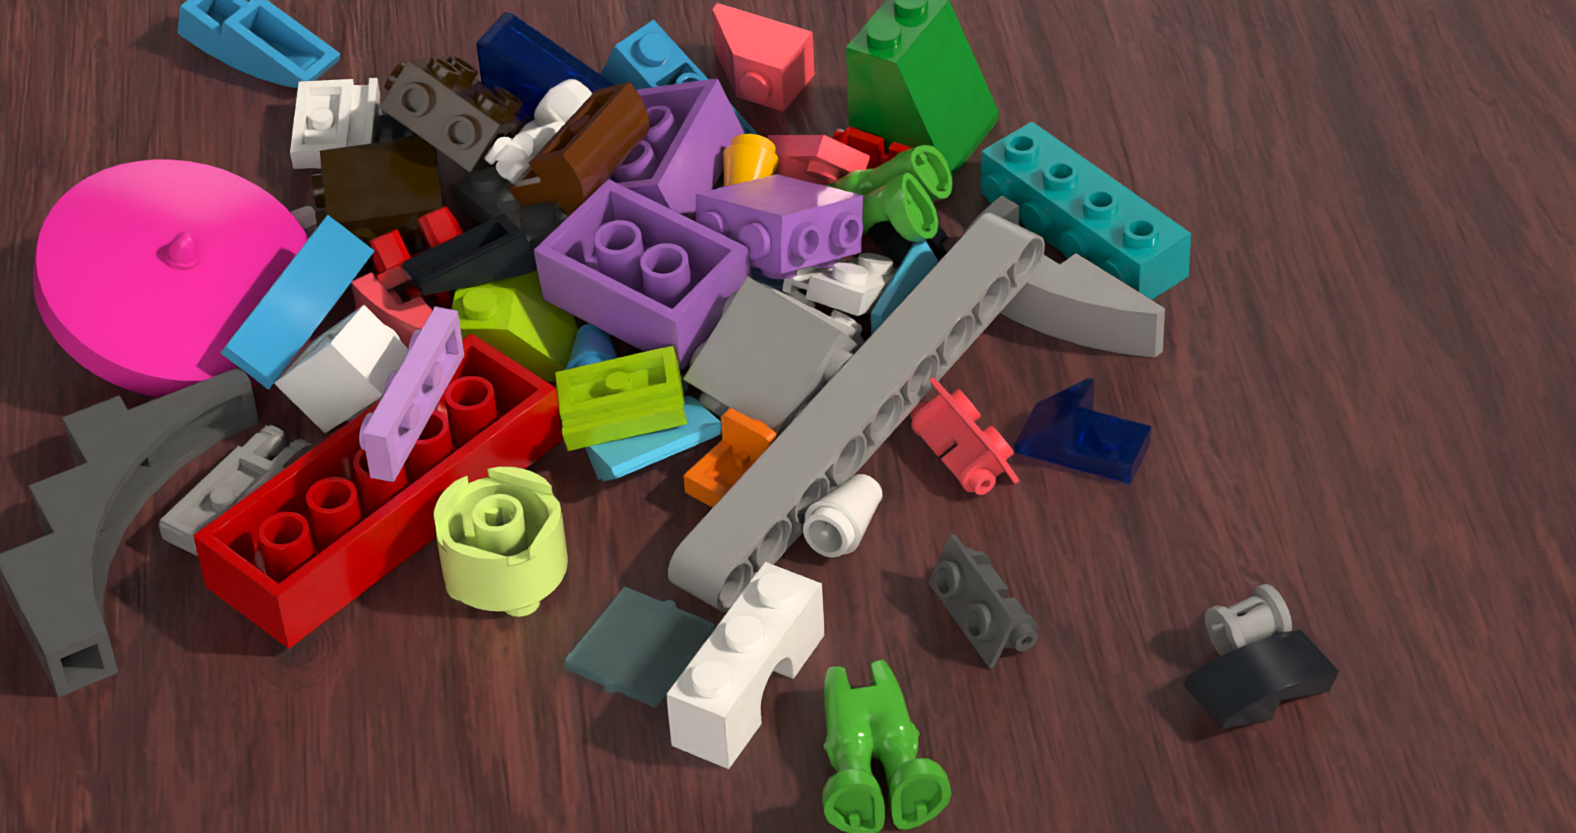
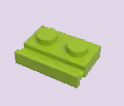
M674 346L555 372L559 410L563 424L562 435L568 451L688 424L684 409L685 403L679 363Z

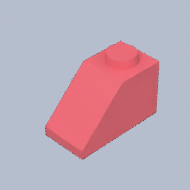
M717 3L712 9L715 52L735 96L784 112L815 75L813 32Z

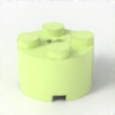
M516 467L487 469L488 477L470 483L468 482L467 475L452 483L442 493L434 509L435 532L447 593L451 598L460 600L478 609L505 611L507 614L515 617L527 616L537 610L540 600L547 597L557 588L567 570L568 555L560 503L554 496L552 486L546 479L526 469Z

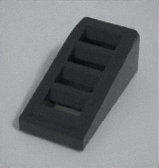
M501 214L422 252L400 265L403 274L424 296L517 277L537 270L536 261L526 234L505 214Z

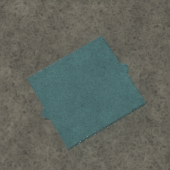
M624 587L564 660L565 669L602 684L604 691L607 693L618 691L656 708L715 630V626L712 622L676 608V603L672 600L661 602L633 589Z

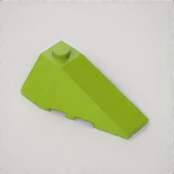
M538 270L517 277L456 289L452 310L458 311L462 340L472 333L546 382H556L555 372L566 370L578 328L574 315L543 300Z

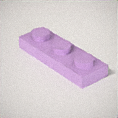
M434 307L423 328L417 329L413 333L409 343L408 354L399 370L392 371L388 376L384 396L374 413H368L365 416L360 429L359 443L361 449L366 451L371 478L390 482L395 481L465 356L458 311Z

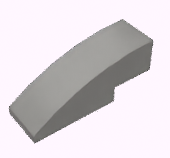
M1076 253L1061 264L1056 263L1043 254L1037 271L1000 312L1008 318L1046 335L1081 346L1155 358L1163 352L1165 308Z

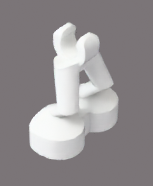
M575 79L565 80L551 88L534 112L535 119L527 123L513 139L509 137L497 139L485 156V160L491 165L498 160L496 170L504 179L514 184L530 166L528 163L592 95V92Z

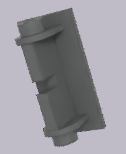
M955 534L950 535L928 584L989 668H994L1004 648H1016L1017 651H1026L1036 644L1038 640L1036 633L1037 622L1031 615L1025 612L1015 597L1005 598L1009 589L991 566V561L986 553L975 551L973 548H965Z

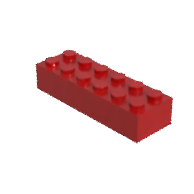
M471 333L462 340L465 356L394 482L370 477L366 451L361 449L359 443L362 422L368 413H374L381 401L380 399L193 535L205 587L290 649L436 537L434 509L442 493L452 483L467 475L469 483L488 477L487 469L495 467L526 469L560 443L563 437L557 389Z

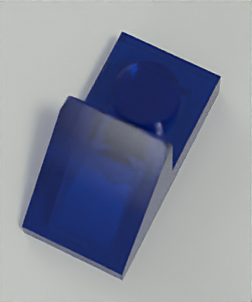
M1090 377L1036 403L1014 444V453L1131 484L1151 443V426L1093 411L1094 378Z

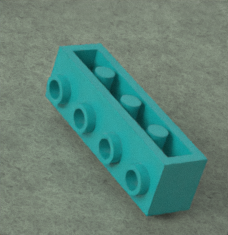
M1034 122L1028 123L981 151V194L991 204L1002 195L1019 205V222L1027 230L1043 237L1046 242L1063 253L1067 259L1076 253L1151 300L1189 277L1191 233Z

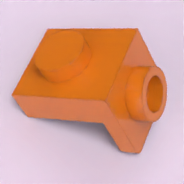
M729 408L721 416L723 440L683 475L685 493L712 508L777 439L776 433L765 423L758 419H751L732 408Z

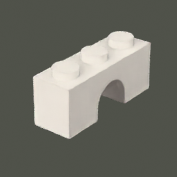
M767 562L762 565L666 694L671 745L673 747L730 769L762 724L761 700L772 671L794 679L825 635L822 583Z

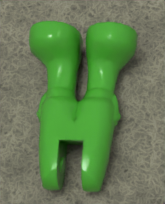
M921 145L898 153L894 158L875 169L855 170L841 179L824 186L863 195L862 236L874 224L890 221L895 230L904 239L910 242H921L933 238L937 233L938 218L932 202L948 198L952 192L953 182L948 163L942 153L933 146Z
M883 659L870 662V686L851 689L844 666L828 668L824 680L827 736L823 748L828 754L831 765L838 772L829 777L823 788L822 806L827 821L839 830L848 833H877L881 831L885 821V805L881 788L872 775L870 763L873 758L880 760L884 765L888 787V802L893 822L898 829H912L936 817L950 801L952 793L948 776L936 761L928 758H916L919 731L910 720L902 691L890 666Z

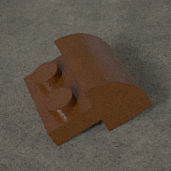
M630 82L594 91L528 163L530 166L508 189L521 207L547 202L548 205L559 203L569 217L613 175L646 138L649 132L650 121L646 106Z

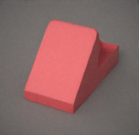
M768 135L767 138L774 143L776 147L775 154L779 158V165L775 175L779 174L823 186L839 180L840 177H844L852 171L866 170L870 158L869 155L826 135Z

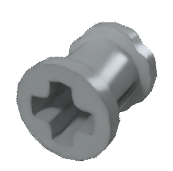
M1266 583L1253 588L1251 597L1227 608L1216 605L1207 609L1205 613V625L1210 640L1221 656L1263 638L1292 631V621L1285 601L1273 586Z

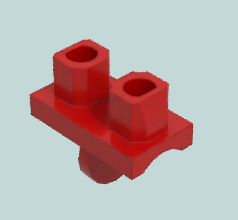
M447 206L440 207L416 219L429 248L412 256L409 255L398 229L389 231L367 242V245L374 250L370 256L376 273H373V275L386 290L409 280L403 274L400 266L404 261L466 232L462 231L458 221ZM414 285L405 289L409 300L419 296L423 300L432 297L437 307L447 308L452 305L448 291L424 296Z

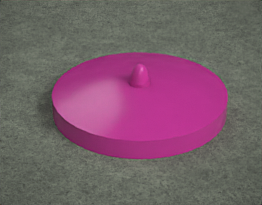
M172 159L134 161L104 169L87 177L67 191L52 207L43 223L37 242L33 266L34 296L46 327L60 346L79 364L114 385L146 396L160 398L238 367L220 352L309 238L297 219L284 205L259 186L238 175L210 165ZM246 373L252 388L260 385L258 381Z

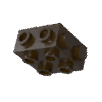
M450 54L448 58L445 56H432L431 58L408 60L407 63L401 62L387 78L384 90L388 94L379 106L469 172L496 167L498 160L492 165L485 160V156L495 141L500 137L513 139L527 123L534 120L520 110L523 103L519 98L498 86H495L493 90L476 79L479 72L474 66L453 54Z
M422 137L320 150L322 174H314L311 177L316 208H326V210L315 212L317 227L329 215L366 245L368 241L398 229L410 256L429 248L416 219L443 207L433 145ZM371 257L367 260L365 264L372 262Z

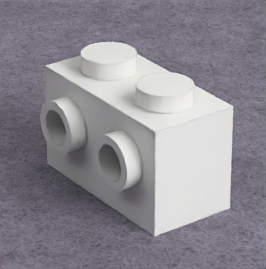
M363 305L308 344L274 384L326 434L344 421L349 423L382 399L388 376L392 371L399 370L408 354V348L401 342L393 329L384 325Z

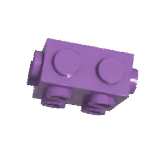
M779 174L696 194V222L748 247L750 265L762 269V276L789 279L797 276L798 269L809 266L813 268L833 267L837 263V259L861 253L863 195Z

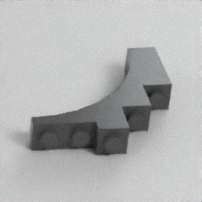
M237 367L129 410L126 408L121 397L116 396L62 417L72 456L77 467L29 485L39 523L45 536L0 553V578L7 600L58 698L119 673L105 626L103 600L110 564L126 529L144 504L180 468L217 443L259 424L251 382L241 368Z

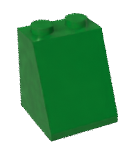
M886 0L846 46L849 126L857 127L860 131L884 138V151L888 152V148L893 142L912 148L921 145L935 147L947 161L953 179L999 121V111L950 1Z

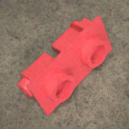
M932 377L929 381L938 395L930 402L923 401L918 403L911 411L910 418L912 419L911 427L913 431L924 440L937 457H940L957 443V446L943 456L941 460L967 492H975L978 495L988 493L994 487L996 477L1002 472L1014 484L1018 483L1020 480L1006 461L1014 452L1005 439L992 425L982 431L975 424V421L981 415L959 388L952 394H949Z

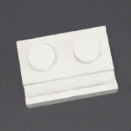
M369 78V85H354L353 79L301 81L298 83L290 148L293 169H321L320 150L376 143L380 102L378 78Z
M861 253L858 258L850 261L843 260L844 257L839 258L833 267L813 268L809 266L798 269L796 277L784 279L782 291L791 293L795 289L807 290L805 299L859 316L874 309L896 273L897 268L893 267V260L888 257L873 253Z

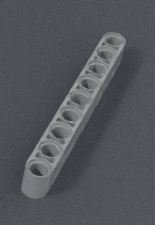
M991 212L980 217L680 543L670 560L668 568V579L670 582L719 611H729L765 562L774 565L803 533L805 514L809 506L850 480L933 388L929 380L934 377L939 381L1037 271L1044 254L1045 242L1043 237Z

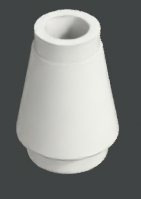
M857 474L810 505L806 511L803 525L804 537L810 547L817 553L831 558L853 552L859 546L869 522L882 500L880 485L868 475Z

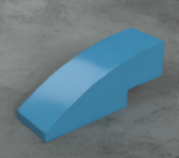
M187 0L180 6L177 34L209 55L256 78L282 86L298 88L299 82L316 81L340 60V53L268 0H250L249 2L247 0Z
M327 215L220 353L269 390L353 281L374 250Z

